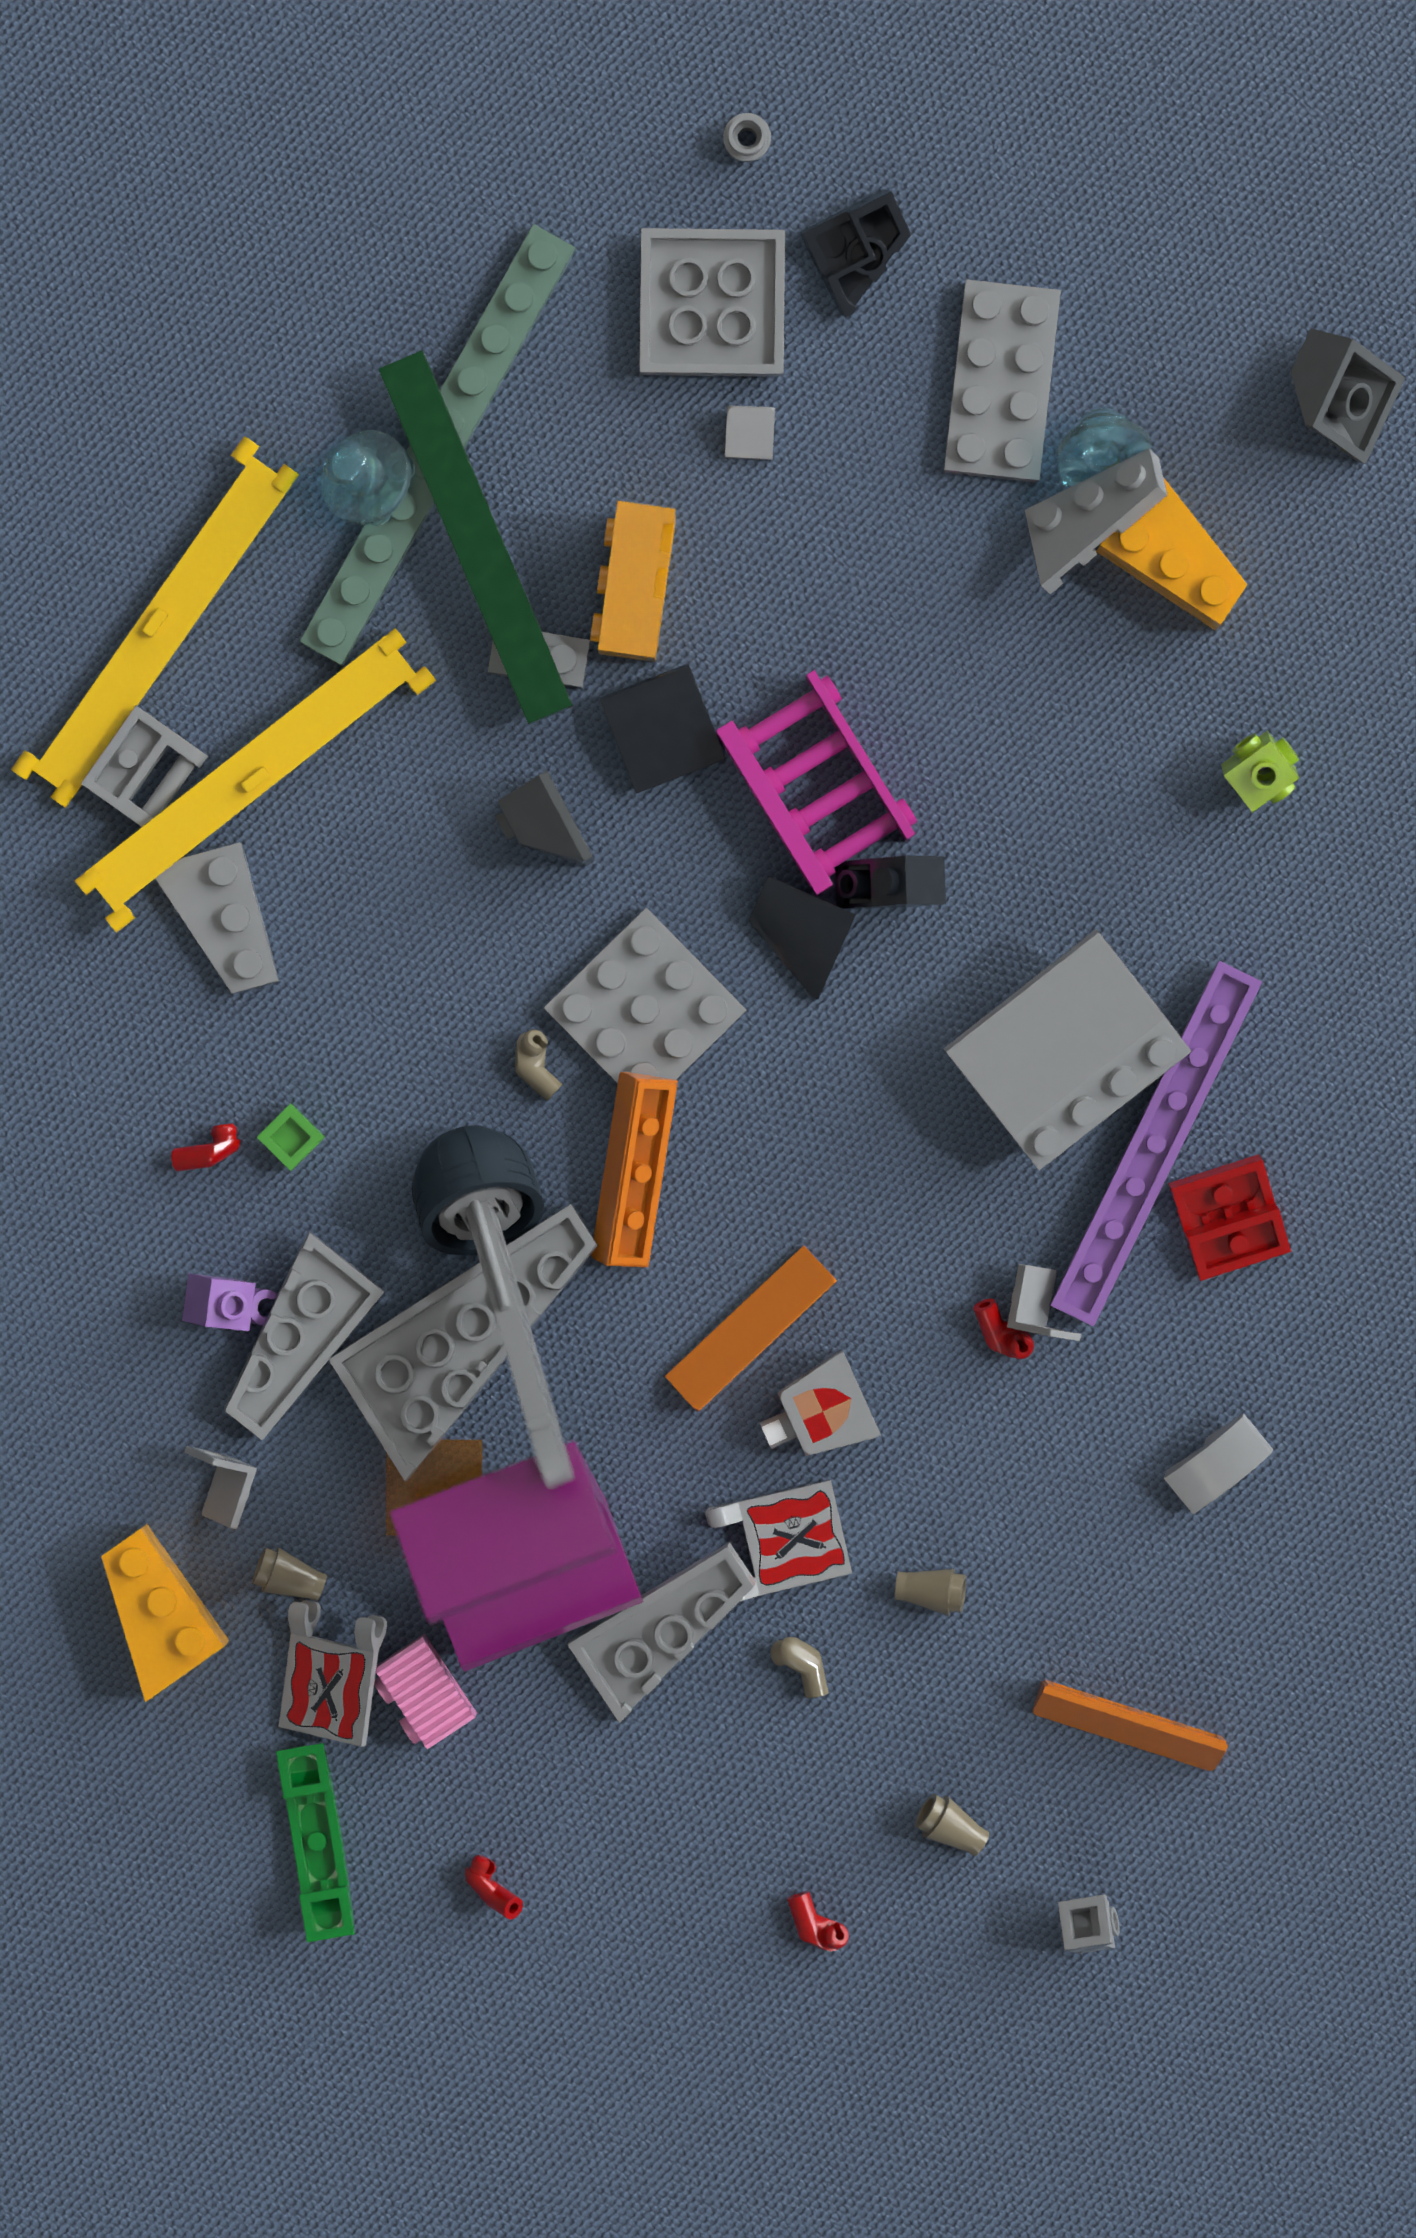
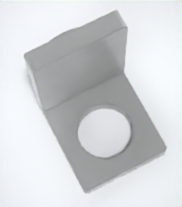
M1025 1264L1018 1265L1007 1324L1008 1328L1080 1341L1081 1334L1047 1327L1050 1311L1049 1304L1052 1300L1056 1270Z
M186 1446L184 1453L217 1466L202 1510V1516L228 1528L237 1529L257 1468L229 1455Z

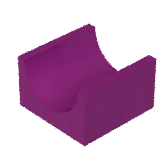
M575 1441L564 1444L574 1477L573 1480L549 1488L543 1478L537 1458L533 1456L390 1512L426 1618L430 1624L443 1619L460 1667L464 1672L644 1602L607 1500Z

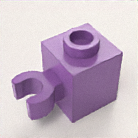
M189 1273L182 1321L205 1327L249 1331L250 1322L263 1326L267 1319V1316H262L258 1312L259 1302L265 1298L276 1299L277 1293L268 1289L255 1288L256 1283Z

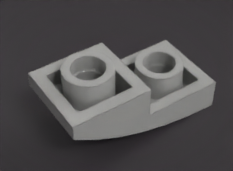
M1243 1413L1206 1437L1203 1447L1166 1470L1164 1479L1192 1514H1195L1255 1469L1272 1453L1273 1448Z

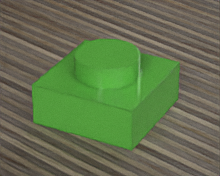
M292 1103L257 1136L290 1171H293L326 1138Z

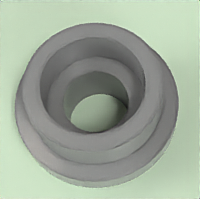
M743 113L733 117L724 129L723 142L725 149L730 156L741 162H753L760 159L766 154L771 143V132L768 124L760 116L752 113ZM743 131H751L756 136V142L748 147L743 146L738 141L739 134Z

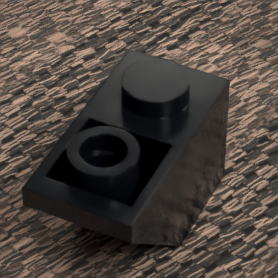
M894 856L848 860L835 867L836 905L842 909L897 908L946 904L944 856Z

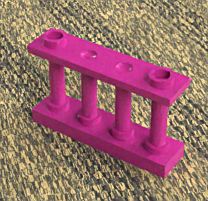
M813 670L805 678L812 689L810 692L749 729L745 725L738 730L732 720L717 729L716 735L814 895L818 896L833 886L829 876L836 873L834 869L836 866L897 829L906 842L915 835L911 826L917 823V819L903 798L895 802L836 706V703L841 701L842 698L829 676L827 675L820 679L816 671ZM820 707H823L837 731L773 770L770 766L763 771L753 755L760 750L758 745ZM845 748H848L862 772L798 811L795 807L788 811L779 797V794L786 791L784 786ZM873 788L887 813L826 851L820 848L813 852L804 838V835L811 832L809 827Z

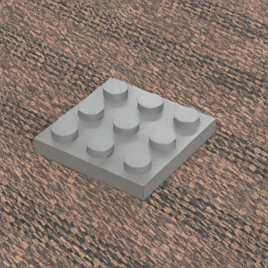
M641 228L640 375L783 377L785 230Z
M647 907L544 1007L617 1083L620 1072H631L676 1080L747 1011Z

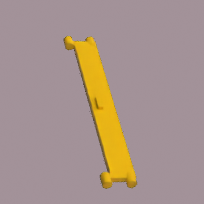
M243 436L230 455L238 463L243 464L245 468L41 760L24 750L11 768L14 773L25 780L34 771L57 788L50 797L65 808L82 786V781L135 706L140 704L299 476L298 473L285 464L276 473L253 456L259 449V446L246 436Z
M396 628L383 636L74 880L85 895H88L96 888L114 911L106 916L105 919L116 933L135 919L131 910L124 904L128 899L406 681L410 689L418 696L436 681L425 666L415 673L399 653L398 649L407 642Z

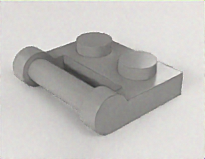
M135 706L81 784L142 827L168 806L194 767L197 765L200 768L208 756L144 710ZM170 746L180 755L141 809L131 800Z

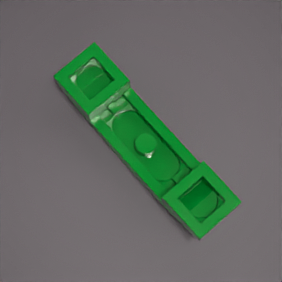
M320 1743L276 1751L301 1890L299 1897L307 1943L354 1935L355 1927L347 1864L325 1745Z

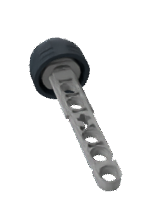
M480 1125L462 1126L441 1134L423 1151L412 1182L414 1207L423 1238L430 1247L442 1253L452 1255L478 1254L537 1462L547 1486L552 1488L571 1481L574 1477L506 1246L536 1226L542 1217L544 1202L532 1163L523 1148L513 1138Z

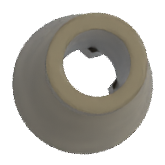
M265 1547L258 1560L252 1584L262 1587V1592L309 1598L318 1601L323 1591L327 1574L315 1570L279 1547L275 1551Z
M955 1568L898 1572L895 1585V1600L906 1601L950 1616L951 1612L962 1613L966 1593V1574L955 1573Z
M932 1794L922 1805L915 1820V1827L922 1830L924 1838L966 1851L973 1856H977L982 1851L989 1838V1831L979 1826L947 1795L941 1798L936 1794Z

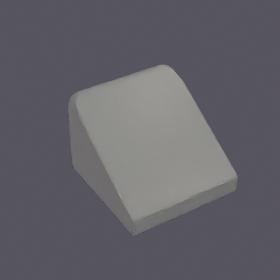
M728 405L725 458L773 460L775 408Z

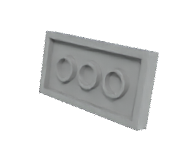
M965 280L943 472L1039 482L1061 290Z

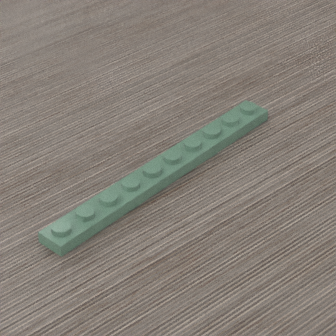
M535 224L531 227L440 390L464 449L576 251L573 245ZM409 445L300 640L301 644L342 667L435 503L411 445Z

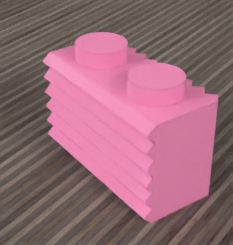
M425 1633L376 1666V1674L379 1677L375 1679L374 1685L387 1704L396 1701L398 1707L405 1715L399 1722L414 1744L422 1741L424 1746L429 1749L476 1718V1710Z

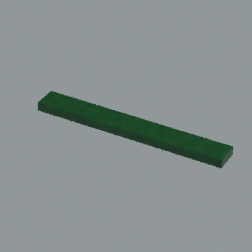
M423 350L379 368V372L528 725L573 707Z

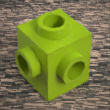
M1268 730L1259 737L1255 733L1245 737L1233 748L1234 755L1221 764L1225 778L1252 813L1269 800L1272 804L1283 800L1295 789L1293 783L1299 779L1296 767L1294 766L1300 760L1284 737L1275 741Z

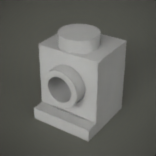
M1107 1895L1058 1902L1064 1950L1082 1954L1115 1948L1114 1936H1118L1120 1932L1119 1919L1115 1907H1109Z

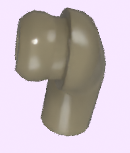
M532 1029L520 1035L516 1042L515 1071L523 1081L543 1099L548 1101L563 1084L545 1068L546 1047L548 1046L545 1034L540 1030Z
M785 1637L783 1640H777L773 1643L770 1650L772 1661L778 1666L786 1665L801 1674L806 1698H815L829 1694L821 1654L816 1648L797 1637Z

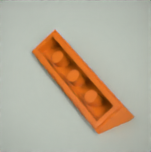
M620 1072L593 1237L598 1246L591 1254L593 1259L606 1266L649 1267L678 1081L675 1079L631 1072Z
M803 1245L665 1375L666 1379L698 1413L837 1280Z
M1046 1679L1041 1681L1032 1709L1033 1714L1207 1771H1213L1217 1767L1228 1748L1227 1741L1220 1735Z

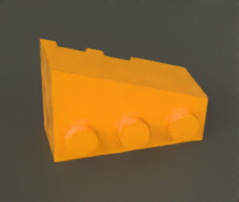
M1164 478L1167 496L1123 533L1113 532L1100 544L1096 552L1213 630H1216L1223 623L1248 584Z
M617 501L615 518H607L604 546L611 547L609 566L601 565L597 594L605 595L603 614L594 613L590 641L599 642V654L656 662L676 523L675 509Z
M148 1524L101 1556L145 1702L208 1659L229 1642L225 1633Z

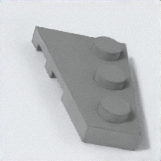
M1150 448L1025 509L1040 584L1049 594L1053 593L1063 584L1060 577L1078 562L1084 566L1097 555L1094 549L1113 532L1123 533L1167 496L1159 457Z
M241 842L181 858L155 878L232 994L280 982Z

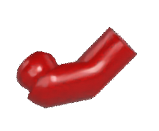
M233 1123L216 1125L211 1128L213 1143L174 1148L171 1154L174 1169L179 1172L210 1168L238 1150L241 1139H237V1127Z
M985 1299L974 1305V1313L985 1342L990 1349L1021 1360L1032 1354L1034 1341L1029 1332L1008 1328V1322L1002 1320L994 1299Z
M482 1855L474 1856L470 1867H465V1881L487 1906L507 1919L516 1918L523 1909L522 1899L491 1879L496 1871L494 1861Z
M809 1891L800 1892L787 1898L798 1935L803 1942L830 1952L846 1945L849 1939L846 1926L816 1914Z

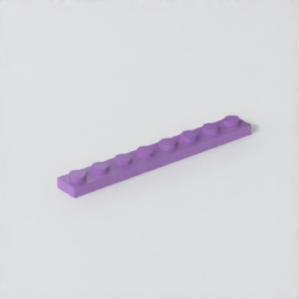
M1217 961L1181 1035V1038L1192 1052L1161 1076L1049 1304L1050 1306L1094 1327L1262 981L1221 961Z

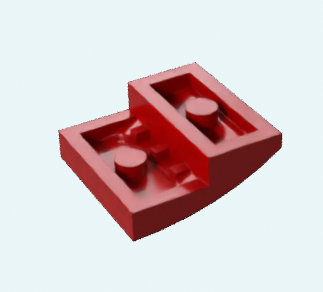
M1259 1154L1168 1183L1186 1243L1200 1281L1291 1252L1280 1210L1275 1203L1265 1165Z

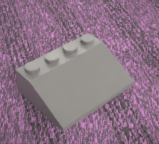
M1097 929L943 1048L1039 1171L1192 1052Z

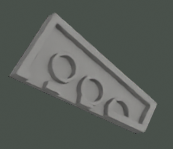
M309 1230L224 1407L225 1412L261 1440L267 1436L327 1363L328 1359L331 1358L384 1293L382 1288Z
M728 1542L641 1595L643 1603L603 1618L570 1638L567 1645L620 1723L631 1712L632 1708L661 1682V1679L679 1660L681 1661L694 1648V1645L710 1629H713L754 1587L755 1580L731 1543Z

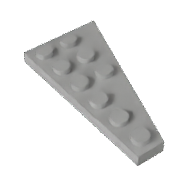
M571 1204L506 1245L530 1328H532L598 1246ZM478 1263L328 1359L404 1481L409 1480L507 1359L481 1264Z

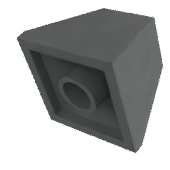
M1310 328L1291 370L1305 425L1357 462L1366 464L1405 377L1354 339Z
M548 771L541 773L498 800L503 811L496 814L495 817L508 841L517 837L523 847L584 866L595 862Z

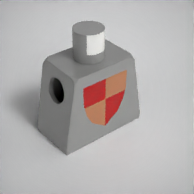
M843 1350L834 1353L781 1389L778 1395L785 1411L760 1422L771 1449L798 1437L806 1456L881 1436Z

